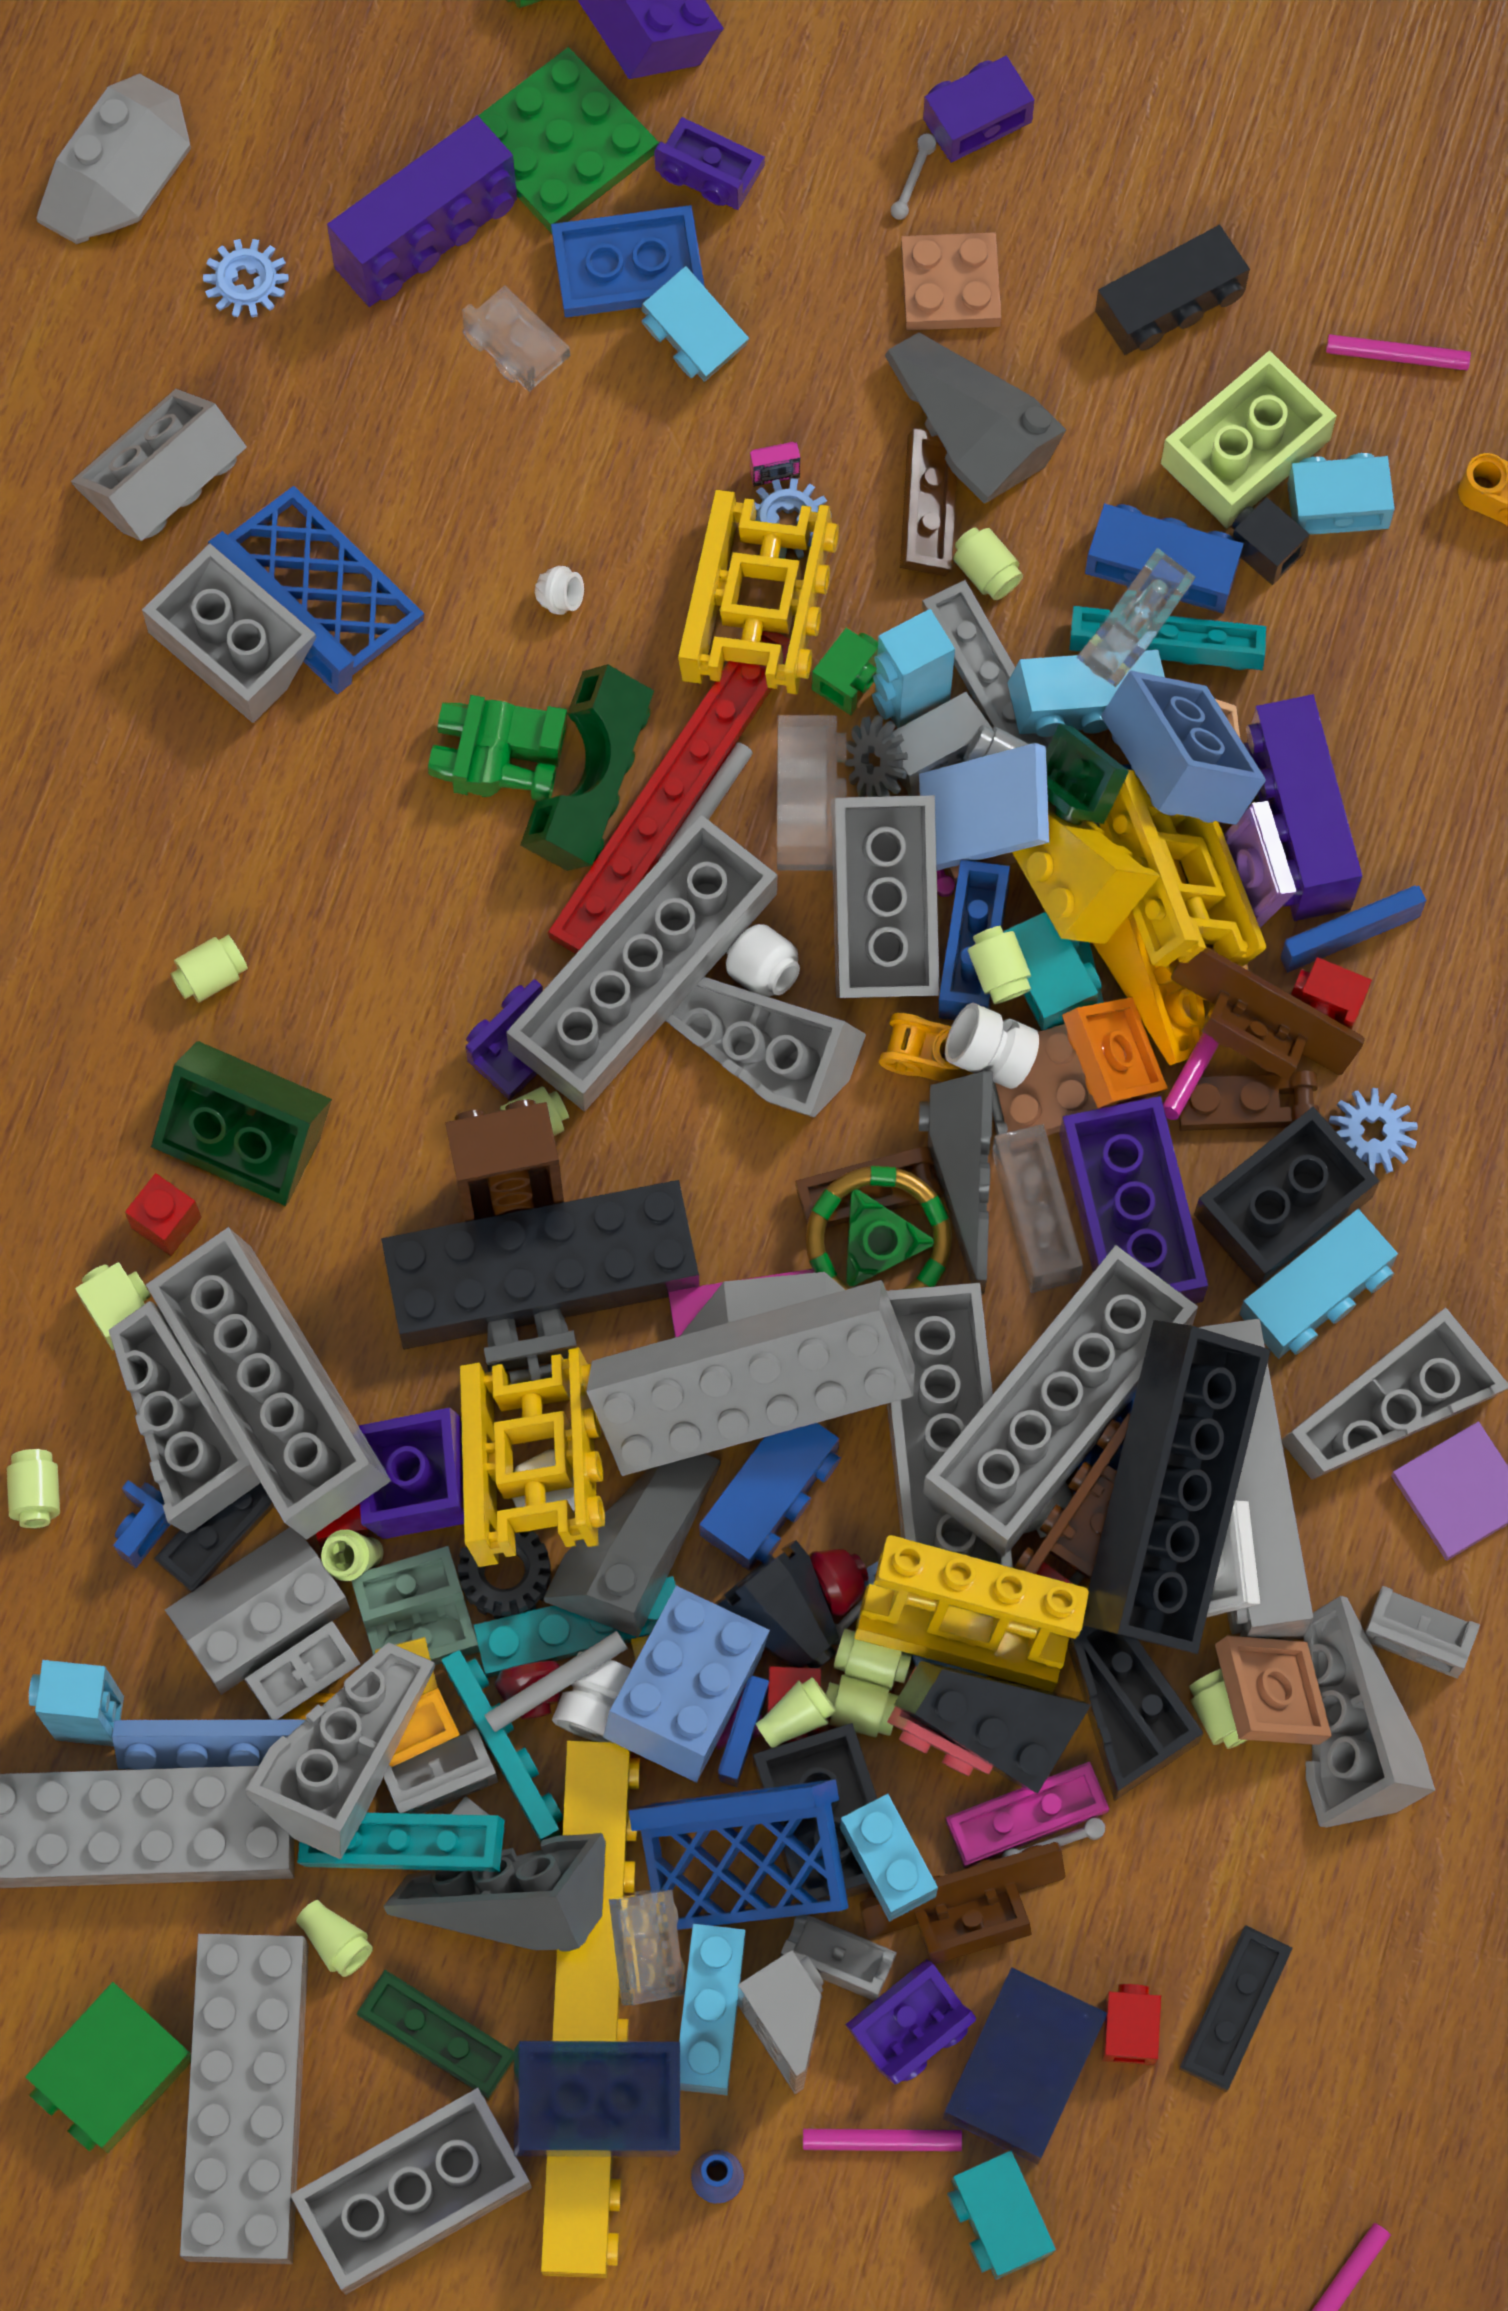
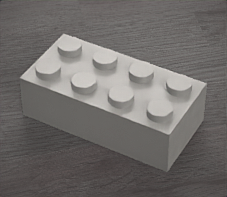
M935 795L831 799L836 998L938 996L939 956Z
M476 2088L292 2193L290 2196L341 2291L347 2295L526 2192L532 2186L479 2088Z

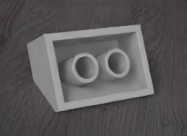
M175 389L71 482L122 533L142 541L144 538H150L159 533L165 527L166 519L179 507H184L194 502L200 496L201 488L214 476L224 474L230 470L237 461L236 457L247 446L215 403Z
M210 543L142 609L148 633L252 723L288 689L316 639V634Z
M289 1527L166 1608L165 1611L222 1695L242 1682L247 1676L349 1611L350 1607L345 1595L331 1574L325 1569L312 1547L302 1535Z
M793 1950L738 1984V2006L794 2094H797L804 2089L819 2019L821 1999L823 1998L821 1992H823L822 1985L824 1982L808 1957L799 1961Z

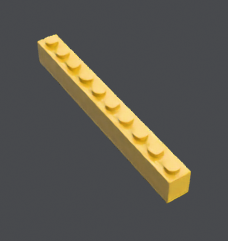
M567 1741L563 1835L602 1833L606 1841L602 1917L580 1948L566 1952L557 1949L541 2266L543 2276L607 2278V2266H618L619 2233H609L610 2211L620 2212L621 2179L611 2178L612 2157H623L624 2125H614L615 2104H625L626 2072H616L617 2051H627L629 2019H619L620 1998H630L631 1966H621L622 1945H632L633 1914L624 1913V1893H634L636 1862L626 1861L627 1841H637V1831L631 1830L628 1811L632 1809H628L629 1789H639L640 1758H631L630 1750L613 1742Z

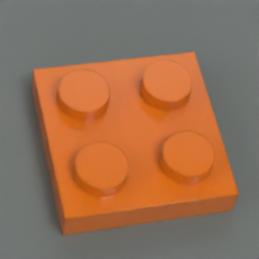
M1133 997L1078 1007L1062 1015L1067 1028L1069 1043L1076 1051L1085 1075L1086 1087L1093 1096L1097 1108L1151 1097L1168 1089Z

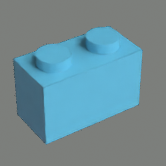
M687 266L681 269L642 305V312L646 315L641 320L643 325L658 342H661L664 338L670 342L678 352L673 356L674 360L690 378L698 374L705 382L743 349L749 341V337Z
M1358 453L1341 460L1327 461L1323 457H1308L1299 463H1292L1287 482L1291 518L1310 535L1389 529L1395 507L1388 456L1374 457V455L1369 453Z
M889 1794L841 1818L840 1829L889 1921L936 1897L938 1886Z

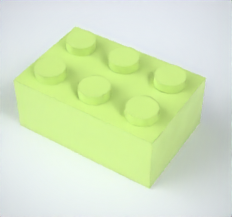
M1269 350L1165 439L1161 464L1227 529L1246 507H1253L1289 476L1292 463H1299L1301 460L1311 457L1331 440L1337 415Z

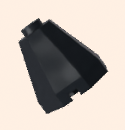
M795 1540L781 1549L783 1553L777 1558L771 1556L765 1564L761 1563L724 1594L726 1598L717 1600L714 1604L769 1629L764 1649L789 1666L803 1668L807 1665L809 1668H819L836 1654L831 1645L839 1638L811 1559L798 1541Z

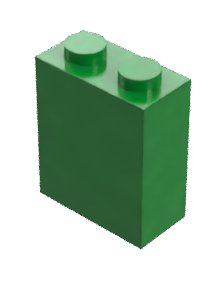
M112 1982L25 2078L35 2086L29 2096L49 2115L53 2116L60 2109L74 2122L67 2131L89 2152L98 2145L106 2153H109L191 2063V2053L120 1987Z

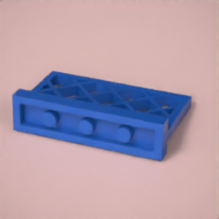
M292 486L229 535L222 531L208 541V544L210 543L316 634V639L303 662L337 695L351 685L352 676L424 620V613L295 486ZM293 505L306 517V528L277 526V517ZM272 520V526H267L266 524ZM311 523H312L317 529H311ZM250 536L271 538L270 555L249 554L240 544ZM276 538L305 540L304 558L275 556ZM310 541L331 542L339 550L338 560L310 558ZM263 567H269V573ZM275 568L302 569L303 588L282 586L274 578ZM309 570L338 572L337 590L308 588ZM343 573L364 574L371 581V592L342 590ZM296 599H302V605ZM307 600L336 602L335 620L314 618L307 611ZM342 602L370 604V621L341 620ZM376 605L396 606L406 616L396 624L375 623ZM328 631H334V637ZM340 632L369 634L368 646L353 656L340 643ZM375 634L381 635L376 640H374Z
M836 1779L657 1802L629 1810L631 1830H641L658 1932L693 1928V1924L714 1926L842 1911L849 1908L831 1806L832 1802L839 1800ZM803 1818H817L820 1840L813 1851L793 1835ZM789 1820L785 1828L778 1823ZM757 1824H763L778 1837L767 1856L763 1855L747 1841ZM743 1826L739 1833L732 1828ZM711 1830H717L732 1843L721 1862L701 1846ZM697 1832L693 1839L688 1834H686ZM671 1835L686 1848L685 1853L675 1868L662 1857L659 1837ZM785 1845H788L806 1861L794 1880L774 1864ZM740 1850L759 1866L748 1886L728 1869ZM694 1856L714 1872L702 1891L683 1875ZM813 1868L827 1878L829 1900L818 1901L802 1888ZM767 1873L787 1890L777 1906H771L755 1893ZM721 1879L741 1895L732 1911H724L710 1899ZM676 1885L695 1900L686 1917H672L669 1895ZM794 1897H796L800 1902H802L791 1904ZM748 1903L755 1907L753 1909H745ZM703 1908L710 1913L699 1915Z

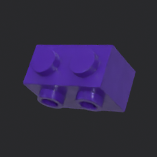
M1006 55L994 62L987 60L979 63L968 75L954 82L944 81L934 86L928 95L924 96L923 120L950 163L1032 123L1035 99Z

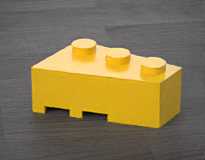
M1048 802L1049 843L1012 853L1061 939L1105 944L1160 875L1153 869L1143 867L1131 857L1133 853L1127 848L1114 844L1104 836L1105 831L1094 822L1083 820L1081 825L1067 822L1054 813L1056 806Z

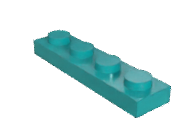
M1073 606L1069 650L1081 651L1087 654L1158 650L1161 660L1177 661L1187 665L1206 664L1230 667L1235 670H1263L1266 650V626Z
M673 1576L666 1578L639 1637L651 1634L676 1587ZM554 1605L474 1625L486 1678L497 1676L500 1671L519 1665L558 1661L577 1656L578 1652L586 1651L616 1631L625 1644L631 1643V1639L637 1638Z
M460 1650L441 1659L444 1670L540 1843L544 1839L561 1836L557 1823L563 1820V1815L551 1793L548 1792L541 1796L534 1785L532 1778L538 1776L539 1772L526 1748L524 1747L516 1752L507 1734L514 1730L512 1723L495 1732L485 1717L486 1713L499 1706L500 1703L491 1707L482 1689L490 1684L477 1660L474 1658L466 1662Z
M366 1813L341 1859L303 1842H299L297 1863L304 1867L500 1872L505 1820L498 1815Z

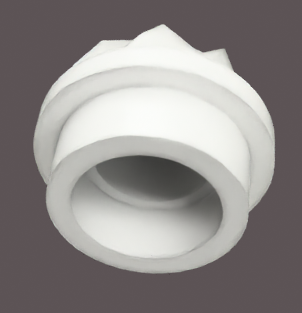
M556 566L547 570L546 573L539 575L534 593L536 600L540 602L542 607L548 609L553 614L559 615L565 614L567 611H575L579 608L584 595V583L579 573L572 572L566 566Z

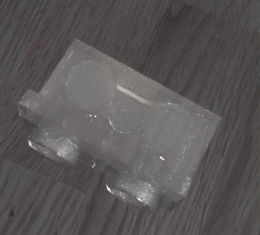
M503 286L477 310L471 304L462 309L463 334L468 342L480 352L485 349L496 359V367L511 383L518 381L528 391H531L571 356L570 347L507 286Z
M642 1890L635 1892L634 1895L609 1899L622 2005H638L685 1995L683 1981L685 1968L680 1956L677 1933L678 1912L674 1904L672 1890Z

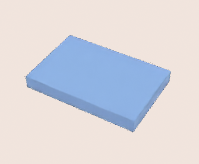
M1032 743L919 774L920 796L935 795L936 871L960 865V860L978 861L1049 843L1046 746Z

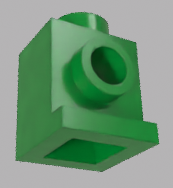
M845 628L812 671V690L851 716L857 709L858 691L864 694L874 683L873 675L876 674L877 669L874 657L878 653V642L865 633L857 635L850 629Z

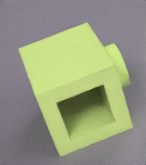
M119 1262L111 1267L102 1265L91 1270L83 1277V1284L75 1288L81 1302L111 1350H114L109 1329L145 1304L144 1301L151 1297L137 1272L135 1271L127 1276Z

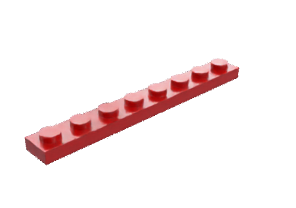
M762 631L760 642L782 646L783 664L785 665L790 639L777 632ZM728 661L722 670L720 682H714L548 931L549 939L577 954L653 869L773 689L767 687L765 675L767 666Z

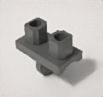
M560 1309L535 1314L534 1318L538 1337L518 1341L514 1319L489 1322L488 1347L484 1348L488 1372H492V1366L502 1364L506 1372L511 1371L509 1372L511 1384L552 1378V1364L547 1363H551V1356L561 1354L563 1359L569 1358L568 1350L577 1347L574 1330L568 1331Z

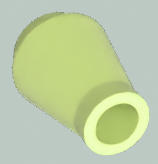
M339 1530L332 1533L325 1541L321 1552L323 1566L332 1577L340 1581H351L361 1576L368 1569L377 1566L382 1561L384 1551L381 1543L373 1537H366L351 1530Z
M812 1677L803 1684L798 1680L769 1713L755 1724L771 1748H775L788 1740L828 1724L826 1718L835 1713L836 1710Z
M319 1900L308 1904L297 1917L296 1923L304 1930L330 1972L337 1971L343 1977L349 1976L358 1970L370 1956L373 1947L367 1941V1933L326 1908Z

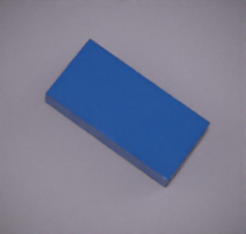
M753 1675L751 1678H748L718 1770V1778L721 1783L738 1787L757 1728L755 1723L760 1719L769 1691L768 1680Z

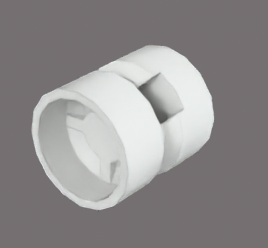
M971 1003L961 1010L949 1031L945 1056L949 1063L974 1074L980 1071L993 1072V1082L1013 1089L1024 1081L1034 1064L1039 1048V1035L1037 1030L1010 1018L1003 1021L1000 1014L976 1003Z
M610 1659L572 1683L573 1691L562 1693L552 1721L559 1727L595 1742H611L603 1738L609 1711L632 1669Z

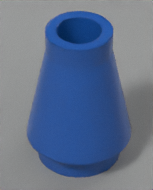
M711 2150L704 2153L696 2160L691 2171V2182L695 2192L702 2199L710 2203L730 2201L739 2193L744 2181L741 2163L734 2155L724 2150ZM717 2164L723 2165L727 2169V2176L721 2181L711 2180L707 2175L710 2167H715Z

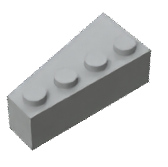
M149 1301L109 1329V1334L126 1389L131 1393L137 1412L135 1418L140 1434L144 1436L152 1461L150 1462V1467L154 1480L159 1484L165 1504L162 1506L167 1522L189 1533L261 1482L159 1307Z
M1444 1308L1281 1439L1282 1444L1311 1480L1496 1397L1508 1389V1383L1448 1309Z

